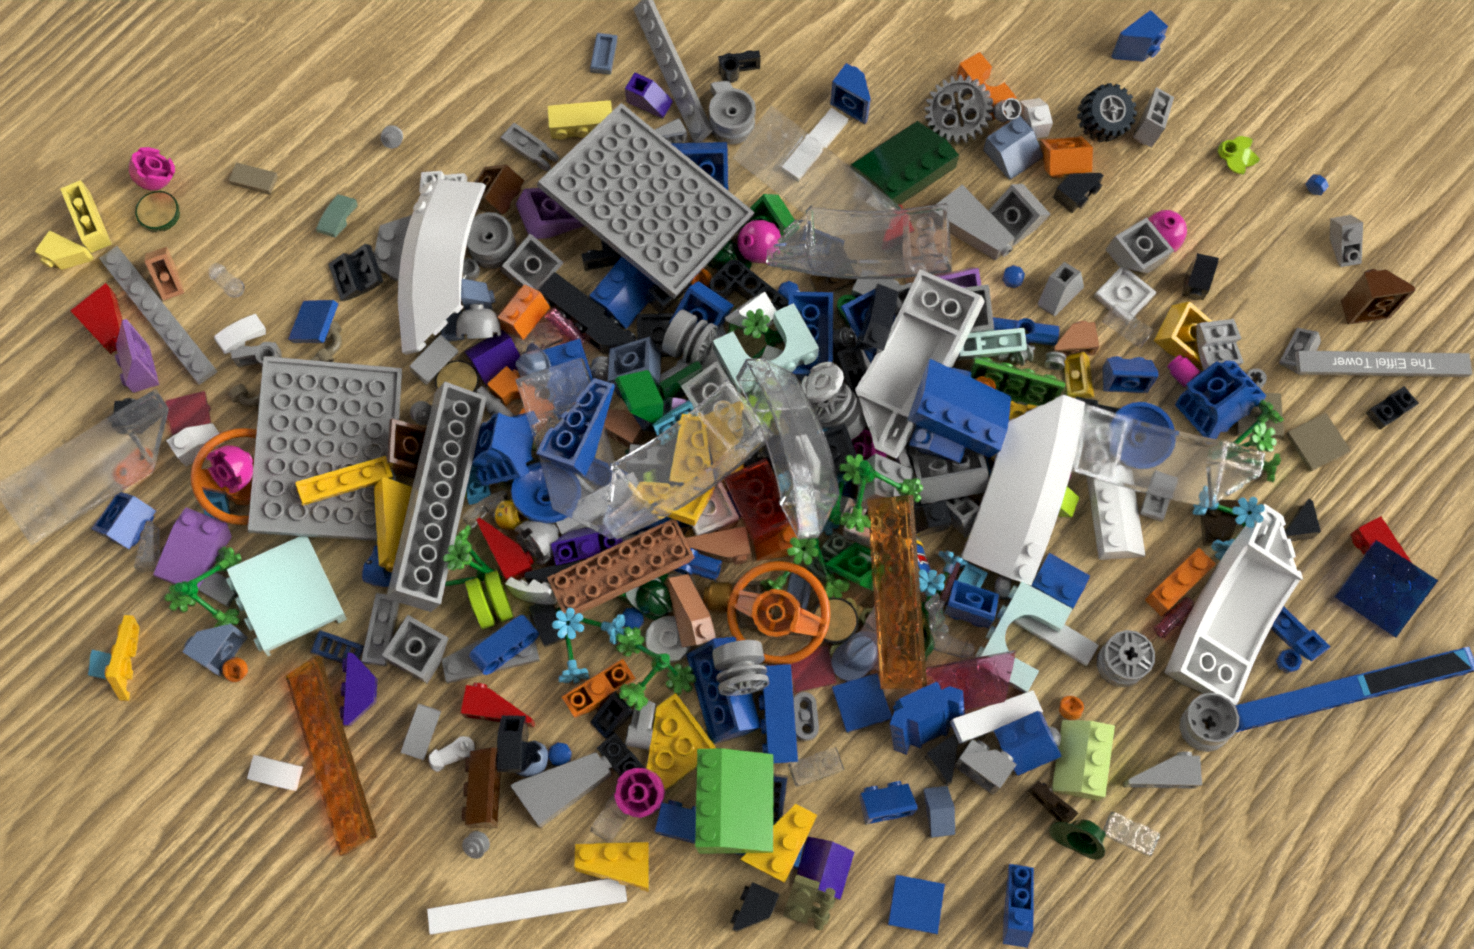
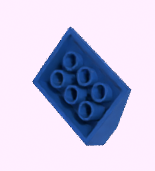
M929 359L907 420L990 458L1001 451L1008 430L1011 396Z

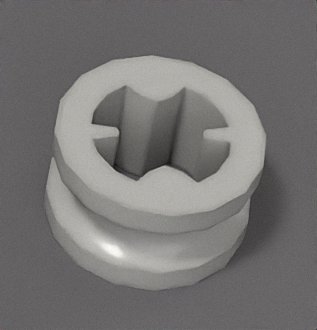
M1048 352L1046 354L1045 367L1051 370L1064 369V361L1066 360L1064 354L1060 352Z
M1251 369L1247 373L1251 380L1254 376L1259 378L1255 384L1261 389L1267 380L1266 374L1260 369Z

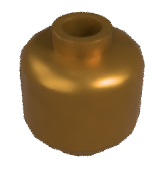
M711 581L709 586H705L703 603L707 605L708 610L727 612L729 598L733 590L732 584L729 582Z

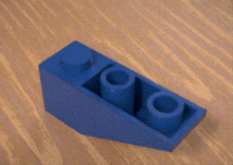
M1009 864L1003 918V944L1028 948L1033 935L1034 868Z

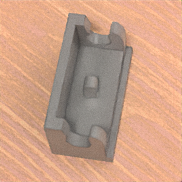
M439 335L410 365V372L427 385L459 351L443 336Z

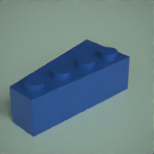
M791 664L763 665L767 668L766 675L769 677L770 683L766 688L762 689L763 695H759L760 710H764L765 719H761V733L766 734L767 742L762 744L763 753L773 754L774 763L798 762Z

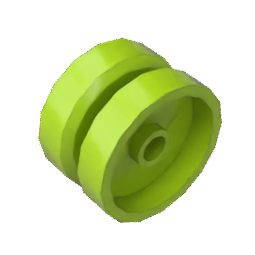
M497 570L485 574L486 590H484L481 581L477 577L465 581L472 611L475 617H477L482 630L494 626L493 610H495L501 622L514 619Z

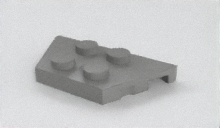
M412 215L380 225L374 256L380 272L386 273L395 281L399 280L401 255Z

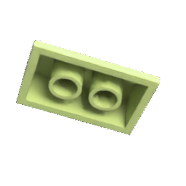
M1062 720L1060 728L1061 742L1058 746L1062 757L1056 759L1052 783L1053 792L1096 801L1105 798L1115 725L1095 721Z

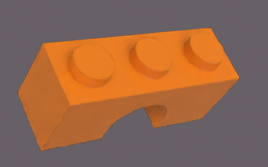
M981 52L959 63L957 78L962 75L965 81L970 76L972 82L975 79L979 80V86L985 84V91H990L991 95L989 98H992L994 102L989 106L994 108L1000 101L1008 98L1017 99L1005 82L998 86H989L984 82L989 79L992 66ZM993 112L989 113L993 118L992 120H995Z
M506 366L487 384L489 391L496 398H500L505 407L515 399L526 401L525 407L519 414L534 411L540 422L533 425V428L539 434L556 418L555 406L547 398L543 400L538 395V390L532 384L527 385L523 382L517 370L511 371Z
M1198 548L1145 601L1162 617L1216 563Z

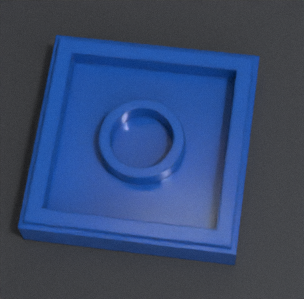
M334 300L303 301L288 340L293 343H324L339 303Z
M877 673L832 686L846 733L892 719Z
M895 875L888 925L937 935L945 884Z

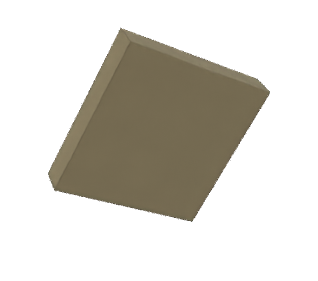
M1264 393L1266 395L1264 399L1266 403L1270 402L1273 405L1272 410H1276L1283 418L1281 393ZM1253 407L1249 416H1245L1236 422L1237 436H1241L1257 421L1256 418L1262 414L1259 407ZM1271 420L1265 422L1266 430L1271 427L1275 430V434L1271 438H1282L1284 436L1283 421L1276 424ZM1251 432L1247 437L1253 436V433Z
M1327 413L1292 429L1286 434L1310 472L1351 451Z

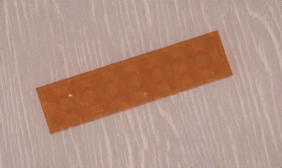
M913 495L867 499L868 517L871 521L869 533L881 689L924 688L927 686Z
M313 656L285 677L340 856L348 855L378 836L322 657Z

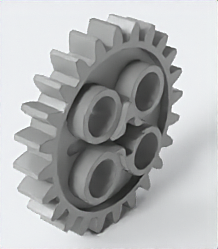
M960 75L958 81H955L954 77L951 76L950 83L943 80V87L936 85L937 92L930 91L933 99H926L927 104L930 106L925 107V111L928 113L925 118L927 121H930L928 123L929 128H934L933 131L941 137H947L949 143L955 139L956 144H959L962 138L967 143L969 136L975 140L976 132L982 135L981 128L989 127L986 120L993 119L989 113H992L994 108L989 105L994 102L992 98H989L991 95L990 91H985V84L979 86L978 79L972 82L971 77L968 76L964 81L962 75ZM955 93H958V100L961 105V114L964 121L963 127L960 126V118L957 113L958 108L954 97ZM966 94H972L969 100H963ZM945 100H952L949 105H942ZM969 114H977L974 119L967 120ZM950 119H955V120H956L953 125H951V126L946 125V123H947L948 120H950Z

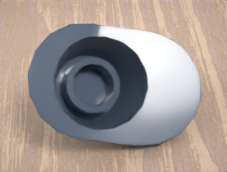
M530 343L526 352L516 361V367L524 381L544 386L551 377V364L548 356L536 344Z
M869 631L858 632L850 637L833 653L831 661L835 674L846 681L857 680L878 665L883 658L884 645L881 639L875 633Z

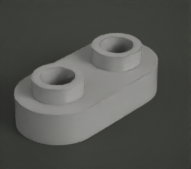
M801 692L793 699L796 736L803 741H810L817 736L819 730L817 705L812 694ZM806 702L809 707L801 709L800 703ZM808 725L811 731L804 733L802 727Z

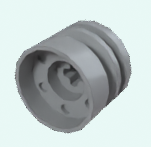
M680 310L666 331L662 343V351L675 358H678L683 353V362H690L692 364L699 361L702 365L713 348V340L716 339L718 327L712 323L708 325L706 320H701L697 324L696 315Z
M844 382L838 392L830 399L821 403H810L809 415L823 429L829 430L845 424L851 440L857 437L867 425L859 398L856 397L855 393Z
M1130 630L1117 632L1101 647L1097 655V668L1100 675L1106 682L1115 687L1125 688L1136 684L1151 671L1155 663V651L1152 643L1139 632ZM1126 652L1129 653V657L1132 658L1130 661L1127 660V655H1125Z
M735 641L721 645L713 650L714 667L718 671H723L716 677L720 683L718 689L721 695L737 696L750 694L762 690L770 684L769 677L766 675L767 668L759 665L765 660L763 646L760 641Z
M1205 693L1195 698L1180 718L1179 729L1182 738L1189 746L1198 751L1211 752L1221 748L1235 734L1239 726V714L1230 699L1217 693ZM1204 721L1208 723L1209 729L1205 728Z

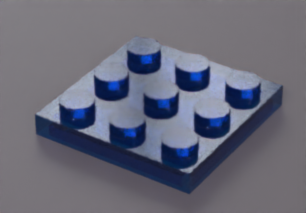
M1375 540L1334 597L1396 638L1439 580Z

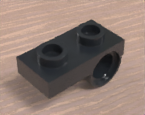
M748 50L743 53H727L718 56V69L722 80L734 83L739 78V72L760 69V51Z

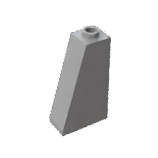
M963 184L930 209L928 216L930 222L994 260H997L1000 256H1007L1013 249L1012 245L1015 238Z
M593 753L515 782L511 787L538 826L542 828L612 776L609 771L612 766L604 755L600 758L597 753Z

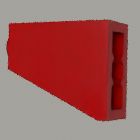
M105 283L74 307L71 312L111 355L117 351L116 343L123 319L117 296Z

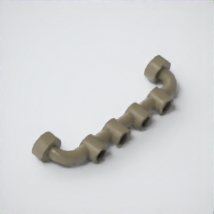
M332 321L326 336L327 339H333L332 345L318 351L315 357L310 360L334 361L332 355L340 349L342 344V337L340 335L342 328L336 321ZM243 384L236 385L228 392L233 402H240L247 407L259 405L260 392L256 397L248 398L249 392Z

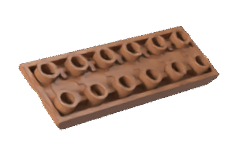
M671 519L549 576L547 579L561 610L566 613L568 608H573L575 615L590 610L691 562L694 559V555L677 521Z

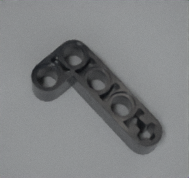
M738 260L727 262L710 281V289L724 299H727L734 291L747 301L765 292L768 298L772 299L771 303L776 311L789 306V301ZM732 271H736V272H738L739 274L733 276V275H731V274H729V273L732 272ZM752 284L755 288L748 289L746 286ZM722 286L725 289L718 291L715 287Z

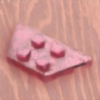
M1012 650L927 667L925 672L928 677L931 676L939 683L942 690L949 686L962 690L965 710L1003 703L1006 701L1016 651Z

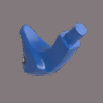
M375 545L371 556L363 565L362 579L363 582L372 586L389 587L392 572L379 566L378 546Z

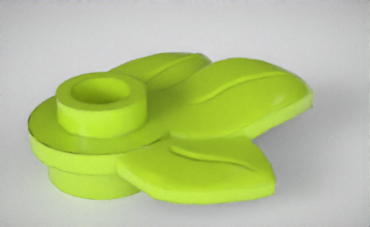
M1238 136L1234 140L1222 142L1218 147L1219 156L1226 160L1227 167L1236 174H1245L1246 167L1253 166L1260 161L1259 157L1249 149L1253 141L1249 137Z

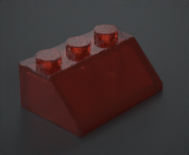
M766 458L724 477L725 487L754 545L776 536L796 521L791 507Z

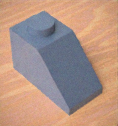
M467 279L461 280V300L465 310L470 309L471 304H483L484 308L493 310L492 303H496L493 290H488L486 283Z

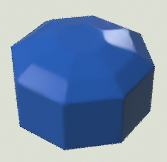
M1313 174L1305 183L1308 191L1313 195L1321 196L1329 187L1327 180L1321 175Z
M1012 265L1005 269L1002 280L1006 286L1016 288L1022 285L1025 273L1021 267Z
M787 281L781 283L778 292L789 301V292H800L796 283Z
M635 607L626 608L622 613L625 616L624 628L630 627L633 629L637 627L640 629L644 624L643 614Z
M1287 649L1279 653L1276 662L1280 670L1285 673H1291L1300 668L1302 659L1295 650Z
M557 742L550 747L548 757L554 766H561L571 762L572 752L567 744Z

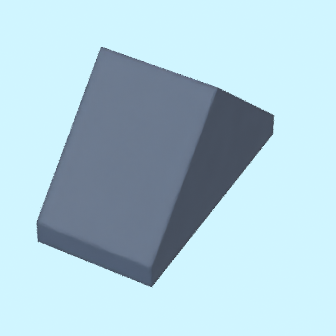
M948 786L923 789L931 838L955 835V807Z

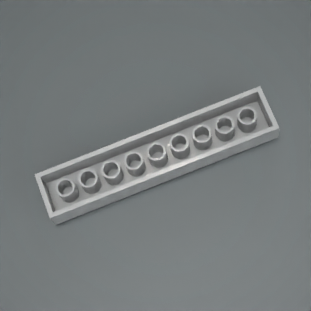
M444 382L435 392L386 599L432 612L441 604L449 564L443 561V556L450 554L448 547L454 545L486 396L448 382Z

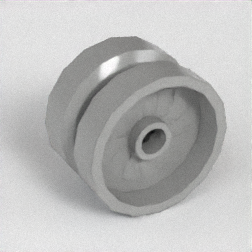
M735 88L724 89L718 92L711 99L709 105V123L713 129L711 132L713 136L721 142H727V144H739L753 134L756 108L752 97L745 91Z
M491 212L478 214L473 218L466 244L471 258L476 260L477 264L483 268L496 269L502 267L517 247L510 223L505 217Z

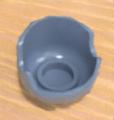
M535 740L528 742L522 772L515 773L527 778L542 773L548 761V751L545 745Z

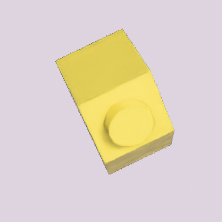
M52 231L46 234L35 250V253L41 258L40 262L49 268L54 266L60 270L91 262L94 258L85 247Z

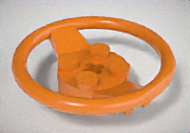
M238 428L222 432L206 442L194 459L191 469V486L195 498L207 513L223 522L248 525L249 515L238 516L221 511L207 499L203 490L224 494L238 505H250L252 478L241 490L236 493H229V488L226 486L221 488L215 482L208 469H201L203 462L216 446L227 440L240 437L256 439L257 429Z
M785 561L763 563L745 573L734 586L727 607L729 629L732 637L736 638V641L745 640L738 627L736 610L753 618L758 630L767 636L781 637L789 635L791 632L814 636L803 649L785 656L764 654L765 660L762 663L768 665L793 664L808 657L822 643L830 623V604L826 591L820 581L802 566ZM787 571L794 573L806 580L816 592L820 602L821 617L801 608L799 601L785 590L771 589L763 594L743 591V589L754 578L766 572ZM779 606L782 616L775 620L771 610Z

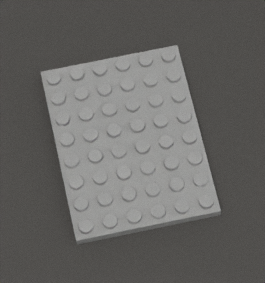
M622 103L544 175L537 184V187L673 299L754 214V211Z
M263 357L248 533L377 541L374 500L375 485L302 506L295 482L386 456L387 458L389 422L392 418L399 420L402 368ZM391 469L393 475L392 480L395 481L396 474Z

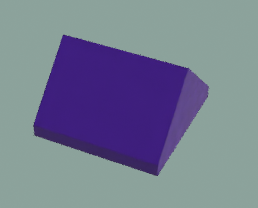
M501 330V335L497 336L495 333L493 337H489L464 351L486 387L506 366L511 371L514 369L518 370L516 361L519 360L520 354L511 337L504 330Z
M808 836L797 875L820 882L818 890L823 892L827 888L834 889V897L841 900L855 852L833 841Z

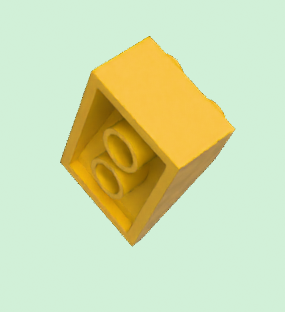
M1189 301L1172 305L1154 342L1175 357L1179 355L1183 358L1186 357L1196 368L1204 371L1198 352L1196 330L1197 324L1212 322V320Z

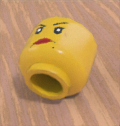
M512 500L500 502L495 510V521L501 529L515 530L523 522L529 520L516 509Z

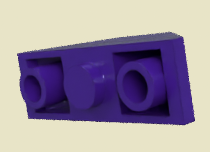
M593 525L572 530L552 542L551 546L555 564L560 565L592 557L623 541L619 526Z
M347 653V658H343L342 671L346 673V682L341 684V697H345L344 706L340 707L339 718L340 721H343L344 726H352L376 704L378 679L355 654Z

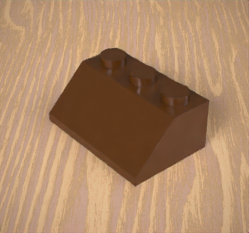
M1370 269L1365 271L1341 300L1347 324L1390 319L1416 291L1415 287L1386 269L1378 271L1377 269Z
M491 747L470 751V758L465 760V772L469 773L468 782H464L463 795L467 797L466 806L462 807V821H465V825L468 828H498L501 772H497V748Z

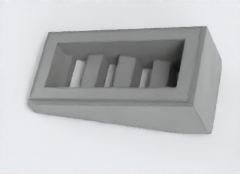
M680 119L655 129L657 133L670 143L687 141V131Z

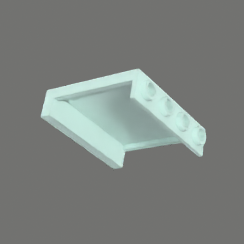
M299 536L227 569L230 576L226 578L231 591H237L239 596L235 598L240 611H246L248 617L244 620L250 632L255 630L257 635L254 642L259 652L264 650L268 657L271 656L270 650L334 620H337L338 624L347 620L307 536Z

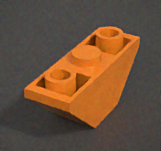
M621 659L562 696V699L575 718L602 707L614 691L619 694L621 691L619 688L623 684L630 685L636 678L624 659Z

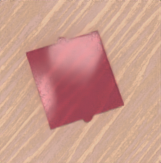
M205 391L166 400L168 410L166 418L170 422L172 435L179 433L187 427L211 424L209 412L211 407L208 405Z
M956 562L937 606L940 610L946 601L961 565Z
M827 646L818 647L805 659L791 664L796 693L837 683Z

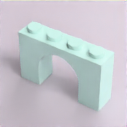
M794 303L774 312L773 323L786 346L783 353L774 360L757 361L749 357L743 350L734 332L713 340V350L739 394L742 392L748 393L763 382L765 384L769 383L782 373H791L797 366L803 363L805 365L810 364L818 357L819 347Z
M1021 582L1018 587L1016 585L1012 587L1008 598L1011 599L1007 607L1003 605L997 615V618L1000 619L996 627L991 626L985 637L989 640L986 647L980 646L974 659L978 660L975 665L976 667L1019 691L1027 693L1039 671L1018 660L1009 652L1005 642L1008 626L1017 619L1031 618L1059 632L1063 628L1072 608Z

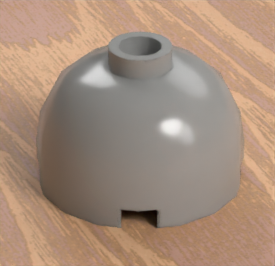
M471 304L470 309L464 310L457 318L456 337L462 338L461 334H467V339L493 337V332H496L497 336L501 335V325L497 314L491 309L484 308L483 304Z
M529 519L515 528V532L519 531L516 538L524 552L529 551L531 557L534 555L538 559L536 561L537 564L543 565L553 558L551 543L559 538V530L554 523H542Z

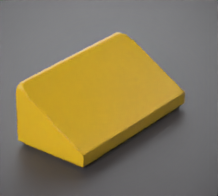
M1085 352L1066 356L1064 372L1067 396L1074 399L1076 397H1094L1089 356Z

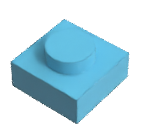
M967 563L957 581L980 588L988 573Z

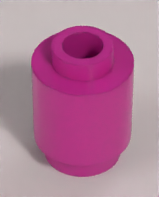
M1181 355L1177 356L1167 366L1170 370L1169 373L1184 388L1187 387L1186 384L1201 373L1186 357L1183 358Z

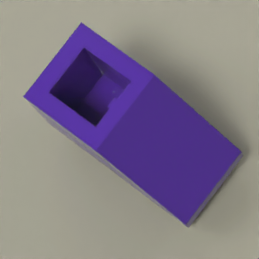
M634 72L625 87L627 103L662 119L673 103V100L653 80Z

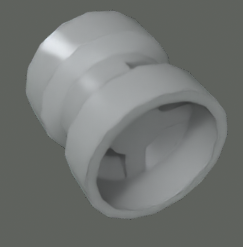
M1008 98L994 106L993 114L1000 122L1014 120L1021 114V104L1017 99Z

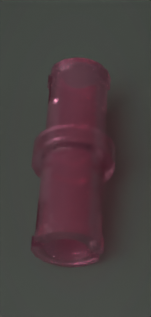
M555 307L546 313L545 319L558 329L560 335H565L570 341L580 339L581 343L585 341L586 336L573 326V322L570 319L567 320L560 314Z
M1184 597L1174 609H1169L1166 612V617L1154 626L1153 630L1157 631L1156 634L1160 638H1166L1176 626H1180L1184 622L1183 619L1191 612L1195 605L1193 604L1194 602L1190 598Z

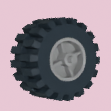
M1112 83L1100 85L1082 98L1081 104L1077 109L1080 111L1077 114V119L1081 120L1079 126L1085 129L1083 133L1085 135L1090 134V139L1092 140L1097 138L1098 142H1108L1127 132L1135 122L1133 117L1137 116V111L1134 110L1136 102L1131 100L1133 98L1132 94L1128 95L1126 88L1120 89V85L1115 84L1112 86Z

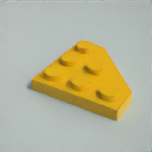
M676 693L656 707L646 767L661 778L666 791L697 768V749L716 748Z

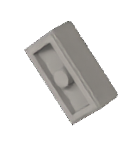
M1297 328L1279 364L1297 373L1295 353L1297 351H1316L1321 343L1319 332Z

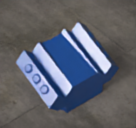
M1216 361L1186 384L1187 390L1179 396L1175 406L1207 441H1216L1220 432H1228L1233 424L1241 418L1249 416L1253 407H1258L1261 399L1264 400L1266 395L1235 361H1224L1223 363Z
M534 411L511 417L501 413L493 414L490 420L480 425L472 465L478 467L476 476L482 486L493 483L497 484L511 479L514 480L530 473L525 463L533 459L531 450L534 437L537 436L533 425L540 422Z
M935 682L899 698L895 702L896 705L893 706L894 714L890 722L893 748L895 751L907 755L910 745L922 748V745L942 735L947 737L950 726H952L950 721L965 715L963 691L951 686L942 690L939 683Z

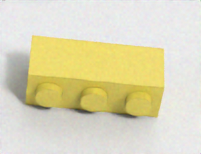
M611 100L548 106L551 139L562 140L568 137H586L612 112Z
M80 180L61 188L60 190L81 241L88 250L93 253L112 245L92 195L83 182Z

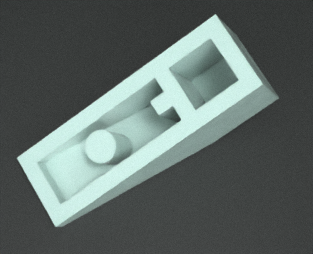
M1017 328L969 333L956 361L974 359L975 356L990 357L1026 351L1025 329Z

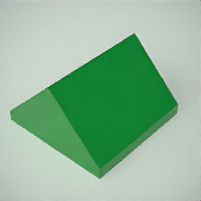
M649 370L618 376L615 379L630 413L653 424L663 417L664 402Z
M855 542L825 563V568L877 593L889 569L891 559Z

